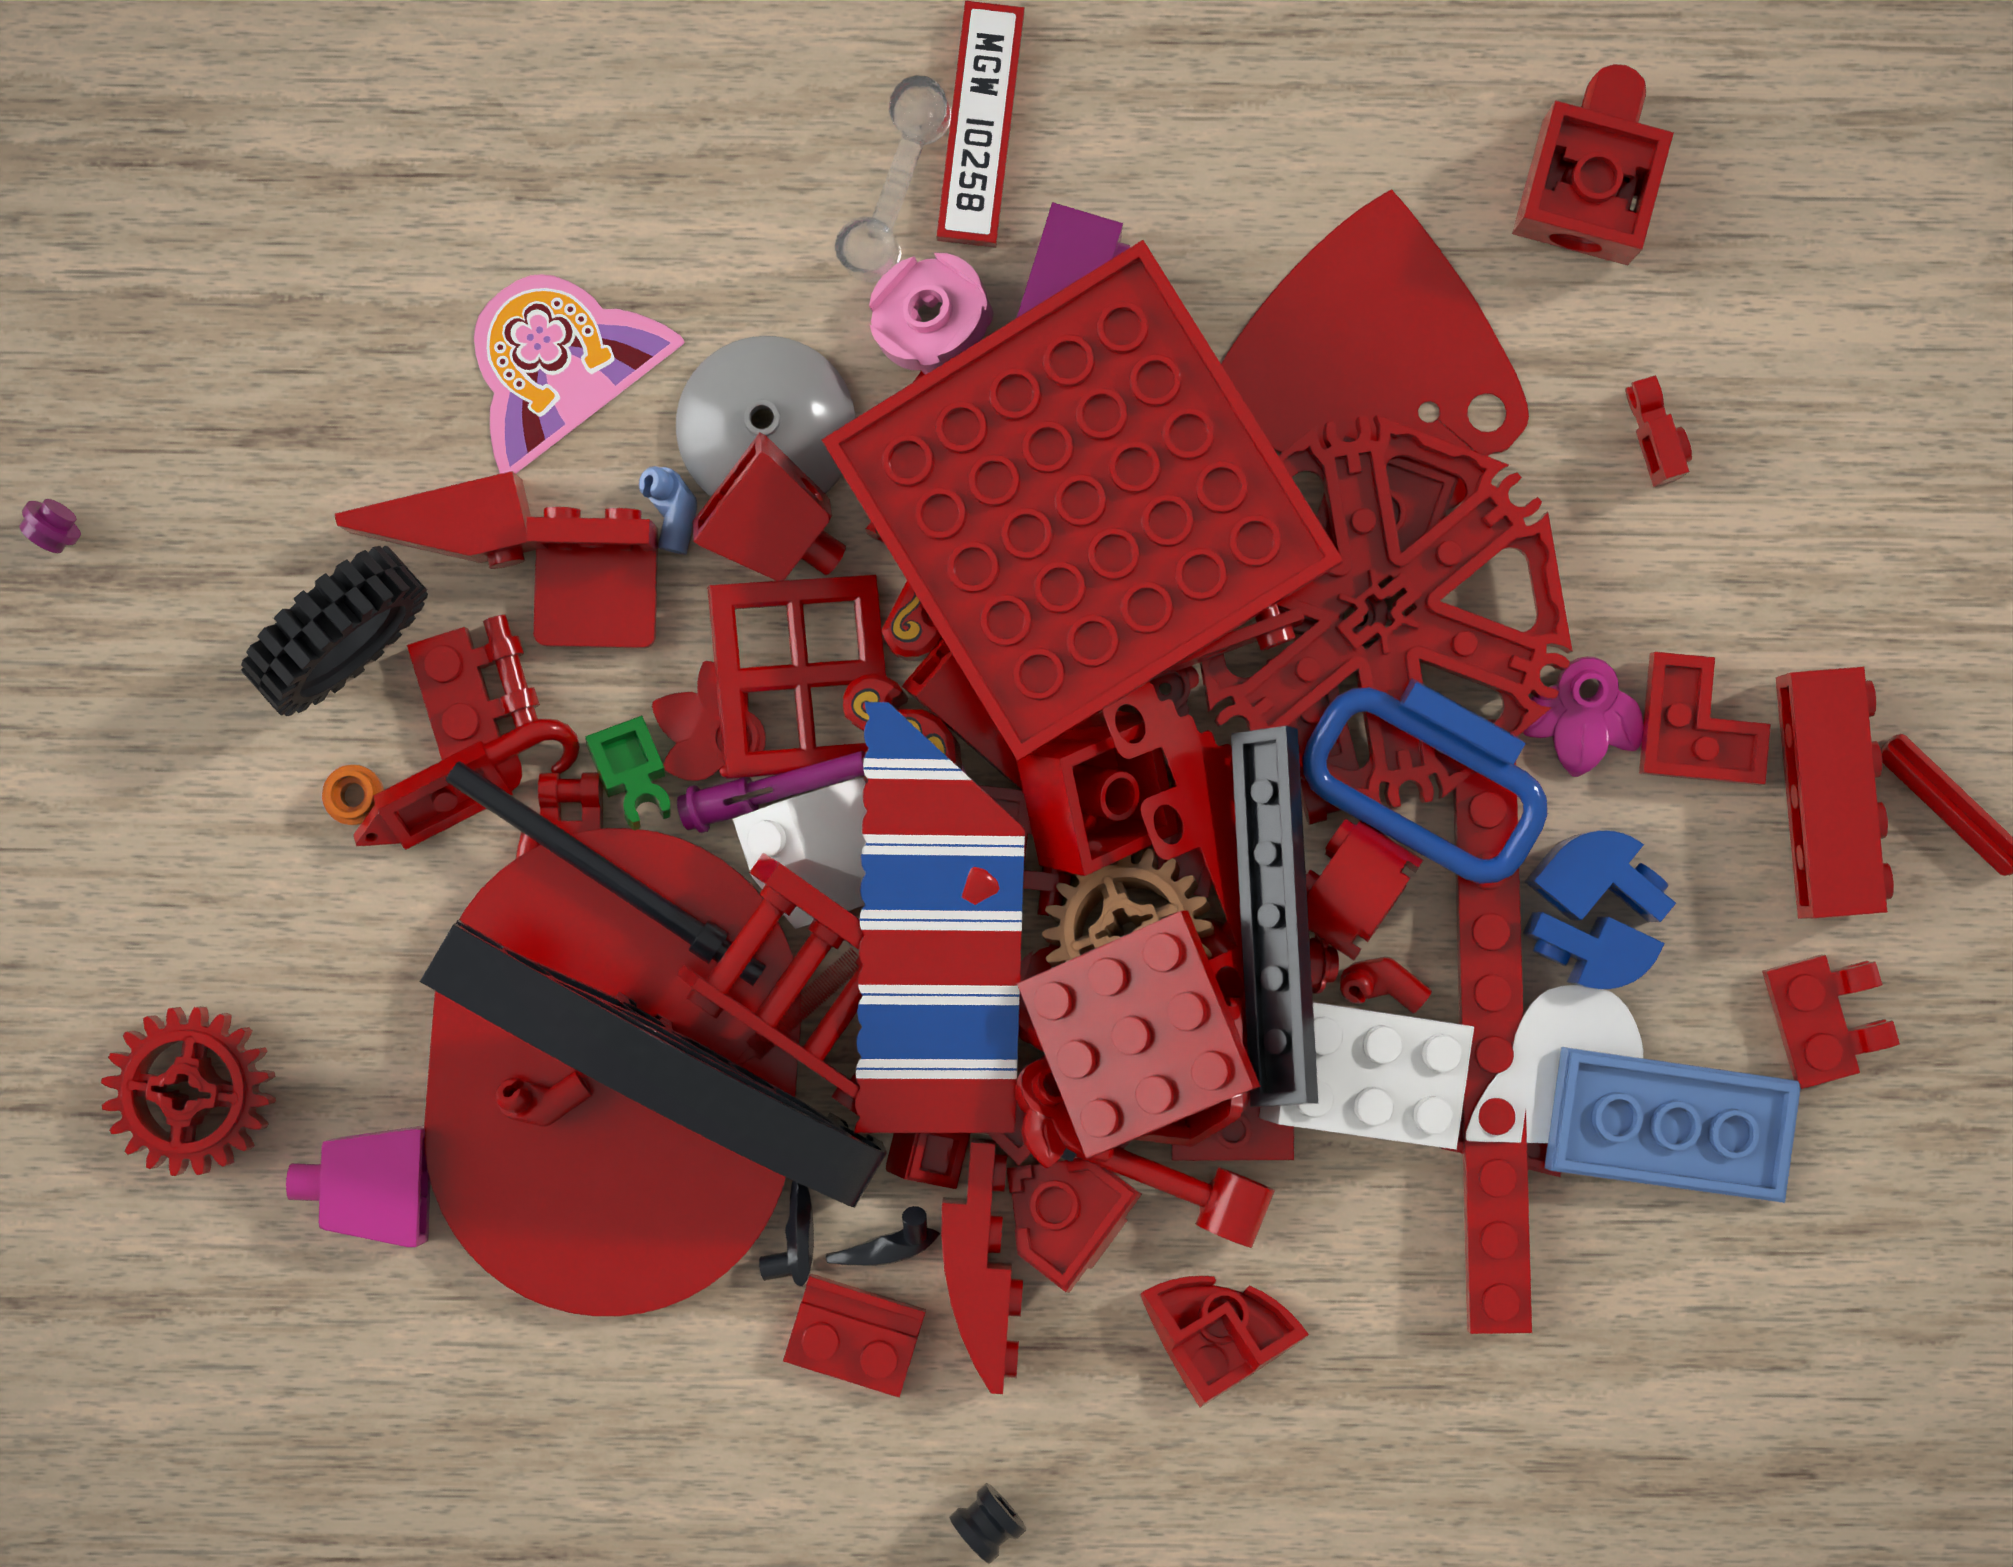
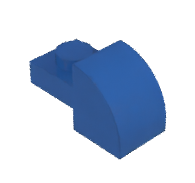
M1532 912L1522 933L1537 941L1533 948L1535 953L1551 961L1567 966L1570 957L1577 960L1567 982L1594 989H1614L1636 981L1653 966L1665 944L1609 916L1597 917L1590 933L1587 934L1544 912Z

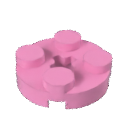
M934 253L936 259H925L917 262L915 256L900 261L881 277L871 294L869 307L872 310V325H870L872 335L882 352L892 362L903 368L922 370L924 374L931 372L981 341L987 327L993 320L992 306L989 303L986 289L976 271L963 259L948 253ZM938 302L943 303L937 317L927 322H921L922 318L917 312L920 307L925 304L927 307L933 308Z

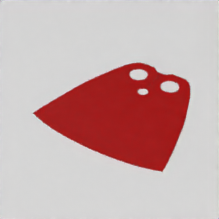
M1392 189L1369 202L1344 220L1291 270L1250 319L1221 363L1272 447L1281 453L1315 425H1317V436L1321 447L1324 450L1327 449L1322 433L1327 421L1335 420L1337 434L1341 440H1343L1345 435L1356 439L1355 420L1358 416L1366 415L1371 423L1372 433L1370 440L1376 441L1377 428L1373 418L1375 415H1379L1488 456L1494 452L1508 450L1523 433L1529 419L1528 404L1517 374L1480 306L1420 222ZM1492 394L1503 402L1506 416L1503 424L1498 429L1490 432L1480 431L1470 423L1468 406L1478 395ZM1424 402L1435 403L1440 413L1438 420L1428 423L1421 420L1418 413L1420 405ZM1460 478L1458 479L1448 510L1458 506L1465 498V486Z

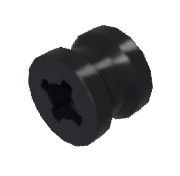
M985 1483L977 1491V1500L968 1508H958L949 1517L964 1541L981 1559L989 1564L999 1556V1546L1008 1538L1018 1539L1026 1531V1526L1015 1510L988 1483Z

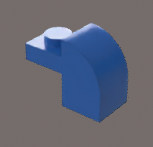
M1616 831L1582 833L1563 840L1548 852L1524 881L1571 921L1583 920L1607 889L1647 922H1661L1676 904L1675 901L1664 893L1669 885L1661 876L1642 863H1639L1636 868L1629 864L1644 844L1629 835Z

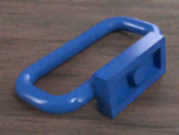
M1411 678L1400 700L1370 687L1353 688L1338 695L1324 711L1307 741L1302 756L1303 775L1311 790L1324 801L1460 877L1479 884L1497 883L1513 875L1528 856L1543 830L1548 815L1547 797L1540 783L1527 771L1514 765L1526 743L1519 737ZM1359 712L1374 714L1515 793L1523 804V813L1502 851L1491 859L1477 858L1333 777L1327 768V758L1347 721Z

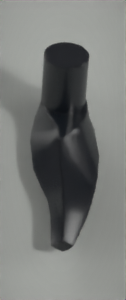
M792 1180L789 1219L785 1227L787 1252L761 1256L759 1268L764 1281L792 1276L794 1283L803 1287L808 1279L813 1261V1211L809 1188Z
M912 1206L907 1208L902 1214V1230L877 1236L852 1248L826 1253L827 1263L841 1265L878 1266L892 1264L920 1254L941 1233L928 1228L927 1214L923 1208Z

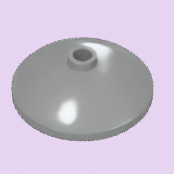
M756 336L732 342L718 349L707 357L693 372L679 400L676 414V437L679 451L687 470L695 482L710 497L759 432L767 436L826 494L838 482L842 473L821 439L854 420L856 414L850 392L843 378L835 367L820 353L807 345L788 338ZM767 409L773 413L774 419L768 428L758 429L752 425V416L756 411Z

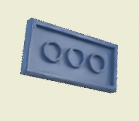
M1561 1047L1544 1168L1557 1172L1785 1203L1801 1090L1799 1081Z

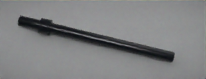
M458 761L448 774L446 782L689 943L691 947L688 951L709 964L712 959L718 963L732 944V942L726 939L729 935L728 932L710 920L703 924L461 761ZM753 957L739 977L753 986L766 968V965Z

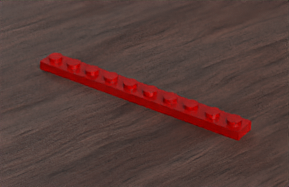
M1489 719L1488 721L1493 723L1497 719ZM1475 771L1453 789L1455 845L1477 858L1491 859L1502 851L1518 824L1517 795ZM1519 868L1513 875L1497 883L1479 884L1455 874L1459 1024L1474 1026L1462 1108L1467 1332L1470 1334L1532 1333L1526 1110L1521 1143L1466 1140V1131L1472 1113L1486 1088L1498 1073L1507 1070L1513 1062L1514 1052L1512 1046L1515 1034L1523 1018ZM1492 1098L1481 1106L1478 1116L1479 1123L1487 1133L1502 1135L1513 1127L1515 1111L1508 1101L1501 1098Z

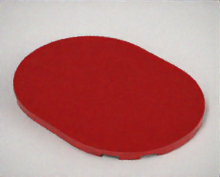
M603 828L570 834L703 924L710 920L728 932L729 935L726 939L732 943L764 899L759 895V891L743 875L724 860L703 847L682 838L657 831L643 829L634 831L632 828ZM542 845L517 857L492 877L472 899L459 919L520 955L616 997L618 992H621L637 1003V1008L653 1017L656 1014L663 1016L672 1022V1029L698 1041L738 1064L740 1055L750 1047L746 1043L748 1041L751 1044L748 1038L755 1044L750 1036L760 1045L753 1036L754 1034L759 1039L755 1034L756 1031L727 1011L723 1010L719 1017L715 1019L686 998L692 988L677 976L683 965L707 980L718 964L712 959L709 964L688 951L691 947L689 943ZM777 922L753 956L766 965L758 980L752 986L739 977L727 993V995L756 1013L794 959L793 951L779 922ZM435 991L424 1119V1147L427 1170L434 1195L450 1229L467 1253L487 1273L514 1292L546 1307L587 1316L618 1317L650 1312L685 1300L707 1288L726 1274L748 1252L761 1235L774 1212L784 1187L785 1176L741 1156L641 1105ZM795 999L794 1001L800 1006V1008H802V1006ZM793 1002V1004L796 1006V1008H797V1009L800 1011V1013H801L802 1011H801V1010L799 1009V1007ZM791 1005L792 1008L797 1012V1014H799L795 1007ZM789 1008L792 1011V1013L795 1016H797L795 1012L791 1008ZM801 1022L798 1024V1027L795 1026L796 1029L793 1028V1031L791 1030V1033L788 1032L789 1035H787L799 1044ZM772 1046L773 1049L767 1050L768 1054L765 1053L766 1056L763 1055V1058L760 1056L761 1060L753 1057L747 1063L740 1065L796 1097L798 1060L778 1046ZM751 1048L748 1049L739 1059V1063L746 1062L752 1056H755L756 1053ZM574 1071L579 1073L592 1092L591 1097L546 1127L510 1119L502 1113L496 1101V1090L503 1081L509 1078H518L522 1081L551 1088Z

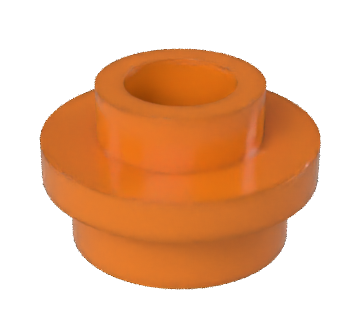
M345 765L333 771L326 779L322 790V801L326 811L334 820L347 825H361L375 805L373 795L383 791L384 788L381 780L372 770L360 765ZM359 784L363 788L364 799L358 806L352 807L345 800V792L349 786Z

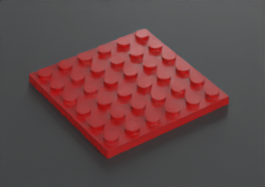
M1141 240L821 439L1019 762L1343 563L1339 552L1144 240Z

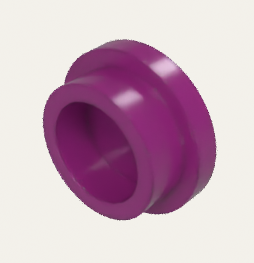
M45 499L42 503L28 501L22 509L24 519L19 525L20 531L31 542L52 553H62L67 545H75L81 536V532L75 524L77 520L75 514L55 500Z

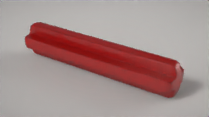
M1898 734L1891 737L1880 749L1882 763L2000 875H2012L2013 837L1906 735Z

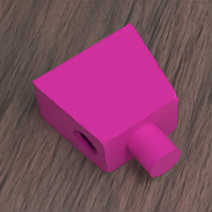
M424 1125L338 1137L323 1141L321 1164L291 1163L289 1165L286 1177L288 1200L319 1201V1228L326 1231L404 1247H418L428 1241L431 1185L424 1147Z

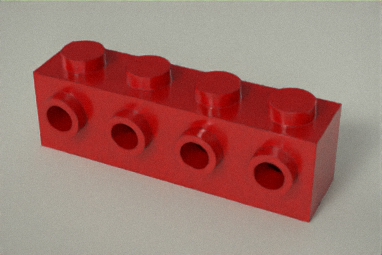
M1865 666L1790 672L1775 677L1798 919L1887 913V900L1893 897L1894 881L1890 865L1883 863L1881 839L1887 836L1888 817L1884 804L1877 802L1875 778L1880 777L1882 772V754L1878 742L1871 741L1869 717H1873L1876 712V692L1872 681L1866 680Z

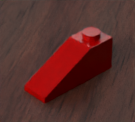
M513 471L334 514L337 526L350 534L472 562H488L490 569L506 568L523 563L525 561L524 553L536 550L526 542V518L531 517L523 480Z

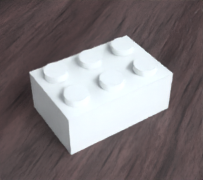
M1313 1002L1318 1104L1260 1107L1259 1118L1279 1125L1457 1150L1474 1026Z

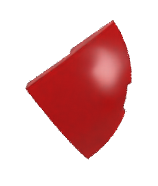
M1187 1276L1157 1284L1140 1294L1165 1350L1200 1408L1281 1356L1309 1335L1288 1309L1263 1291L1249 1285L1242 1293L1230 1288L1215 1286L1216 1279L1214 1276Z

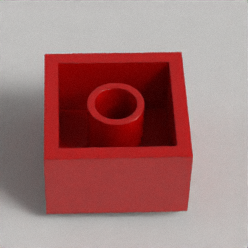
M1117 711L1115 722L1119 734L1129 743L1135 744L1140 742L1145 733L1142 716L1140 714ZM1101 712L1020 762L1017 761L1040 866L1087 876L1152 845L1141 816L1140 807L1144 799L1170 789L1161 747L1131 759L1123 758L1115 748L1103 713ZM1168 805L1159 806L1154 814V827L1162 840L1178 833L1174 809Z

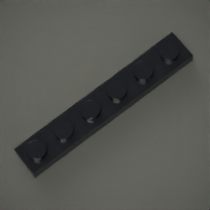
M1280 726L1231 733L1247 1049L1249 1060L1261 1086L1250 1091V1106L1274 1107L1318 1104L1298 729L1290 726Z

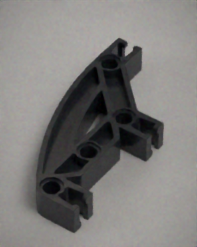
M460 920L453 924L420 980L422 984L641 1105L741 1156L854 1208L857 1206L887 1154L882 1141L869 1134L863 1137L858 1133H854L853 1130L848 1128L845 1120L830 1112L828 1117L824 1116L805 1102L698 1041L674 1031L670 1020L659 1014H656L655 1017L637 1008V1003L621 992H618L616 997L520 955Z

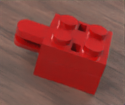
M1613 64L1600 69L1588 83L1581 107L1555 100L1542 121L1512 231L1513 235L1627 266L1642 251L1674 132L1639 123L1646 97V83L1644 78L1635 69L1619 64ZM1633 198H1635V199H1636V202H1635L1634 210L1632 211V210H1630V207H1631Z

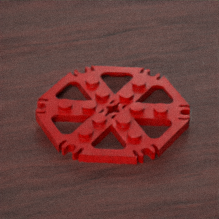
M1366 415L1358 416L1355 420L1357 438L1352 442H1345L1338 437L1335 420L1327 421L1322 433L1324 443L1327 446L1325 450L1321 447L1317 436V425H1315L1282 452L1279 458L1291 477L1301 472H1311L1321 479L1325 491L1333 544L1342 557L1343 563L1277 603L1278 609L1286 612L1301 607L1304 618L1316 624L1254 675L1245 678L1233 675L1226 666L1224 654L1200 662L1208 713L1218 702L1231 698L1233 705L1223 709L1214 721L1218 727L1232 717L1242 718L1247 724L1248 731L1290 726L1292 722L1354 671L1356 672L1358 688L1370 687L1400 700L1411 678L1423 684L1420 668L1421 662L1496 691L1501 697L1503 708L1501 715L1493 724L1515 736L1520 735L1552 708L1537 704L1528 695L1531 693L1534 697L1541 700H1553L1559 694L1558 690L1547 687L1542 683L1540 679L1542 668L1547 665L1558 670L1568 669L1570 661L1561 654L1547 653V646L1559 648L1567 654L1573 652L1548 511L1544 513L1536 523L1530 526H1526L1524 519H1527L1539 509L1542 501L1536 497L1524 507H1518L1511 503L1508 495L1509 490L1522 478L1518 472L1508 475L1497 486L1491 484L1496 474L1507 468L1509 464L1382 416L1375 415L1373 418L1377 428L1376 441L1370 440L1372 429ZM1398 456L1411 458L1459 477L1466 491L1463 502L1402 553L1399 546L1386 470L1387 463ZM1510 548L1518 550L1526 558L1536 619L1529 630L1521 632L1440 600L1501 550ZM1389 576L1392 581L1381 589L1378 584ZM1399 590L1404 594L1392 604L1393 608L1387 613L1389 620L1392 622L1389 627L1386 628L1382 623L1376 622L1371 626L1366 625L1356 634L1353 632L1352 629L1364 620L1363 616L1369 610L1364 602L1366 598L1371 597L1375 602H1380L1385 598L1387 600L1390 599ZM1412 604L1415 609L1404 617L1402 612ZM1352 607L1354 612L1342 621L1339 616ZM1375 635L1378 640L1365 649L1362 645ZM1362 712L1369 748V757L1366 764L1358 770L1350 771L1327 763V768L1333 777L1380 804L1379 785L1380 783L1386 784L1384 796L1390 809L1401 807L1399 788L1405 781L1414 783L1418 787L1421 803H1427L1433 800L1434 795L1433 784L1428 777L1431 774L1435 777L1439 788L1438 799H1442L1475 772L1368 712ZM1299 752L1300 779L1306 781L1303 775V753Z

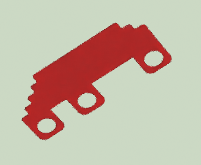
M1149 682L1103 709L1102 713L1115 748L1123 758L1131 759L1162 747L1176 786L1143 800L1140 807L1143 822L1156 854L1163 860H1170L1200 847L1237 945L1236 948L1210 959L1209 962L1215 977L1219 969L1228 966L1237 971L1244 986L1232 747L1229 744L1218 746L1210 730L1200 733L1197 730L1193 717L1189 714L1180 717L1177 714L1173 701L1171 699L1160 701L1153 684ZM1124 704L1135 707L1144 721V736L1140 742L1135 744L1124 740L1116 727V712ZM1161 805L1171 806L1181 818L1183 833L1181 839L1176 844L1165 843L1155 830L1154 814ZM1245 991L1241 1002L1237 1006H1228L1233 1021L1240 1016L1241 1004L1243 1016L1246 1015Z

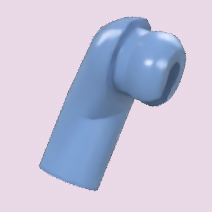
M649 467L640 476L639 489L643 496L649 498L664 517L657 548L687 555L693 529V520L697 512V499L677 472L668 467Z

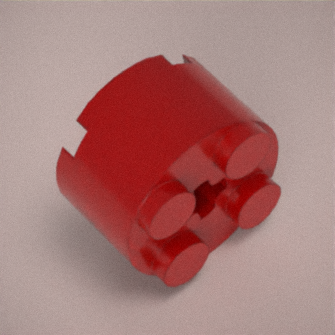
M1345 819L1325 847V855L1331 859L1321 875L1311 869L1306 874L1309 930L1354 961L1361 952V948L1353 944L1355 938L1360 936L1367 942L1370 940L1407 887L1406 884L1410 877L1402 873L1405 866L1416 873L1424 860L1391 837L1361 820L1355 825L1348 819Z

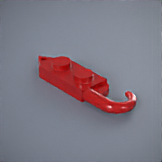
M537 719L527 722L486 744L481 740L373 795L374 807L353 834L356 846L401 844L407 850L487 809L445 781L458 761H461L510 795H513L512 791L519 786L522 779V765L518 756L519 753L543 741H558L563 746V754L552 765L551 773L562 774L578 758L580 744L577 734L568 724L559 720Z

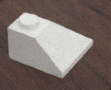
M858 777L789 798L734 818L733 822L749 870L753 868L762 853H765L847 911L864 906L865 903L860 893L861 881L865 876V871L861 864V853L866 844L862 834V821L867 810L864 807L862 795L864 786L868 782L867 777ZM751 875L755 882L763 889L765 884ZM797 906L790 916L785 913L783 914L795 929L810 925L814 919Z

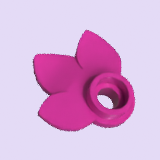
M1585 656L1571 661L1568 669L1561 671L1557 684L1549 686L1559 691L1556 699L1541 700L1534 696L1531 698V700L1541 706L1552 708L1524 730L1523 734L1533 738L1553 736L1558 760L1573 777H1579L1596 767L1607 753L1609 745L1627 751H1636L1640 747L1644 726L1639 705L1632 697L1619 690V682L1615 671L1609 664L1599 658ZM1587 679H1597L1599 687L1596 694L1589 698L1581 697L1579 694L1581 684Z

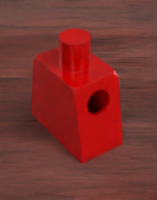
M759 432L693 520V542L776 581L785 580L801 559L827 576L839 564L846 550V545L824 531L832 517L831 503L828 496L761 432Z

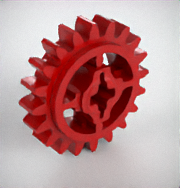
M181 1007L168 1008L166 1025L156 1015L143 1018L147 1036L137 1031H127L123 1034L126 1044L131 1048V1053L114 1052L109 1054L108 1058L110 1061L121 1068V1074L101 1079V1084L118 1091L117 1098L110 1099L101 1105L102 1110L121 1112V1120L117 1121L109 1131L111 1134L131 1131L133 1137L128 1142L124 1152L130 1155L148 1148L146 1168H157L168 1157L171 1176L184 1174L189 1165V1159L197 1175L209 1173L212 1164L211 1155L220 1166L231 1165L234 1163L231 1145L241 1151L251 1150L255 1146L252 1138L247 1134L246 1128L261 1130L268 1127L269 1123L264 1117L256 1113V1108L276 1102L274 1096L262 1093L259 1090L261 1083L268 1082L276 1077L275 1072L256 1070L255 1063L261 1060L268 1051L266 1047L245 1049L244 1045L249 1040L253 1031L250 1027L240 1028L229 1034L231 1014H219L209 1025L207 1007H194L188 1022ZM183 1041L181 1056L175 1058L174 1064L161 1075L148 1074L155 1059L165 1049L177 1042ZM208 1048L213 1050L224 1061L230 1072L233 1084L217 1075L212 1066L211 1057H207ZM188 1081L189 1086L198 1088V1092H207L211 1095L189 1100V1095L180 1093V1090L169 1089L167 1086ZM146 1100L156 1103L161 1108L166 1117V1123L171 1125L170 1133L156 1122ZM215 1107L230 1108L226 1119L217 1130L201 1140H195L197 1125L203 1123L204 1117L211 1109Z

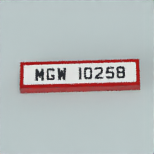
M965 1L937 227V241L997 247L1025 7Z

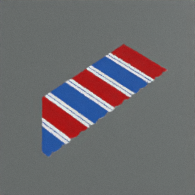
M865 702V709L869 715V720L866 722L864 729V740L868 746V751L864 757L863 769L868 782L864 786L862 795L867 813L862 821V834L866 844L861 853V864L865 871V876L860 886L861 897L865 905L861 910L859 919L864 937L859 944V957L863 968L860 970L858 977V987L862 998L857 1009L858 1020L862 1028L857 1035V1049L861 1059L856 1066V1079L860 1089L855 1099V1108L859 1115V1120L856 1123L854 1133H1015V1088L1017 1084L1020 998L1017 984L1020 983L1025 829L889 702ZM973 867L983 868L998 881L1000 888L996 894L976 905L962 898L969 871Z

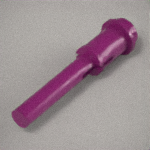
M860 751L756 781H752L750 777H744L701 790L696 785L689 786L686 789V794L677 797V809L680 820L686 830L696 829L699 833L708 832L710 824L759 810L760 804L865 776L863 769L865 753ZM767 787H772L773 791L736 801L732 799L733 797Z

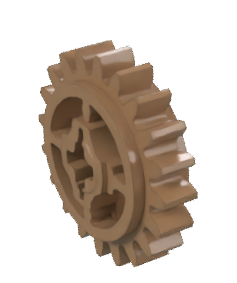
M1152 849L1145 851L1138 864H1135L1131 854L1118 860V864L1113 866L1110 864L1087 876L1076 874L1080 884L1075 888L1065 883L1057 884L1056 888L1067 902L1064 906H1046L1045 911L1048 915L1060 923L1058 927L1042 931V937L1047 943L1060 946L1059 949L1052 951L1046 957V960L1052 968L1122 937L1124 935L1122 926L1128 922H1133L1136 926V929L1133 930L1134 932L1176 912L1185 910L1189 911L1199 938L1209 937L1215 934L1214 926L1211 922L1197 919V917L1205 914L1211 908L1206 897H1193L1189 899L1199 886L1192 875L1183 877L1175 882L1180 873V866L1173 858L1157 870L1158 859ZM1138 888L1152 891L1162 896L1170 904L1155 909L1153 904H1136L1129 900L1126 889ZM1104 898L1101 917L1094 925L1088 928L1089 934L1082 937L1087 917L1092 909ZM1203 945L1208 960H1210L1212 958V954L1210 950L1205 945Z

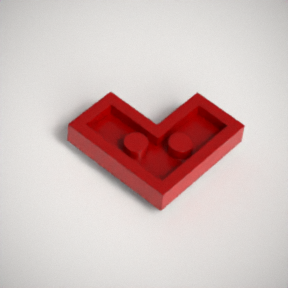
M1652 652L1649 655L1639 774L1759 786L1765 785L1771 724L1710 718L1715 657Z

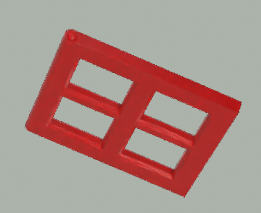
M876 574L709 585L707 589L724 765L719 770L720 775L726 777V779L777 775L860 751H864L866 754L868 751L866 743L816 747L811 688L847 686L853 680L865 674L876 673L886 676ZM853 602L859 659L808 663L803 605ZM786 606L792 664L740 668L735 609ZM794 689L799 748L748 752L743 693Z

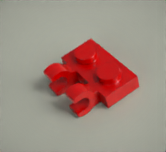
M1817 955L1762 971L1793 1079L1799 1081L1801 1089L1858 1074L1860 1069L1855 1055L1900 1045L1894 1021L1886 1022V1019L1847 1029L1838 996L1865 991L1883 985L1876 961L1870 963L1869 961H1863L1830 971L1826 955Z

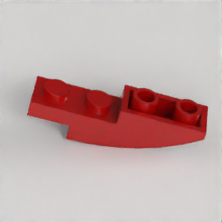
M972 1138L967 1199L943 1197L941 1239L944 1272L951 1307L961 1338L974 1367L991 1394H1003L1004 1378H1017L1019 1341L1007 1340L1008 1316L1021 1317L1023 1279H1011L1012 1263L988 1261V1253L1001 1252L1003 1216H991L992 1191L1005 1192L1007 1155L995 1154L996 1142L994 1140Z

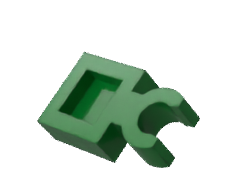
M642 715L585 736L586 746L608 798L622 792L626 793L623 807L625 820L630 828L634 831L641 829L639 814L636 810L640 804L645 802L656 804L663 819L671 817L670 799L667 792L659 785L651 783V781L665 777V769Z

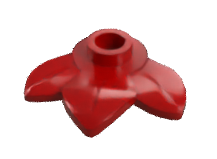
M704 661L698 674L697 693H673L652 702V710L659 727L668 738L676 743L665 758L664 769L668 773L687 781L706 780L724 765L715 664L711 661ZM743 693L748 752L764 751L766 746L764 726L754 714L749 712L748 693Z
M1047 1059L1033 1061L1021 1071L1015 1088L1017 1103L1025 1113L1021 1131L1028 1150L1045 1168H1050L1061 1158L1066 1148L1086 1158ZM1043 1082L1049 1085L1053 1096L1046 1092ZM1114 1149L1087 1159L1106 1162L1112 1158Z

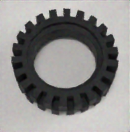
M375 546L369 552L366 550L359 552L351 563L346 559L338 564L331 576L325 573L315 580V587L308 593L304 590L293 598L296 603L290 609H282L273 618L276 621L274 625L263 628L257 636L260 640L251 644L246 652L248 656L242 660L241 665L243 668L241 671L281 716L283 714L285 716H292L296 711L298 713L303 712L312 703L317 705L324 701L330 690L336 693L342 689L349 677L353 676L356 678L365 671L363 666L370 660L376 661L385 653L382 649L386 645L394 644L402 636L400 630L409 627L416 619L414 615L422 610L425 605L423 601L428 597L427 589L388 546L383 548Z

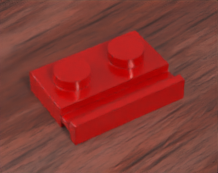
M810 1274L783 1362L900 1398L926 1309Z

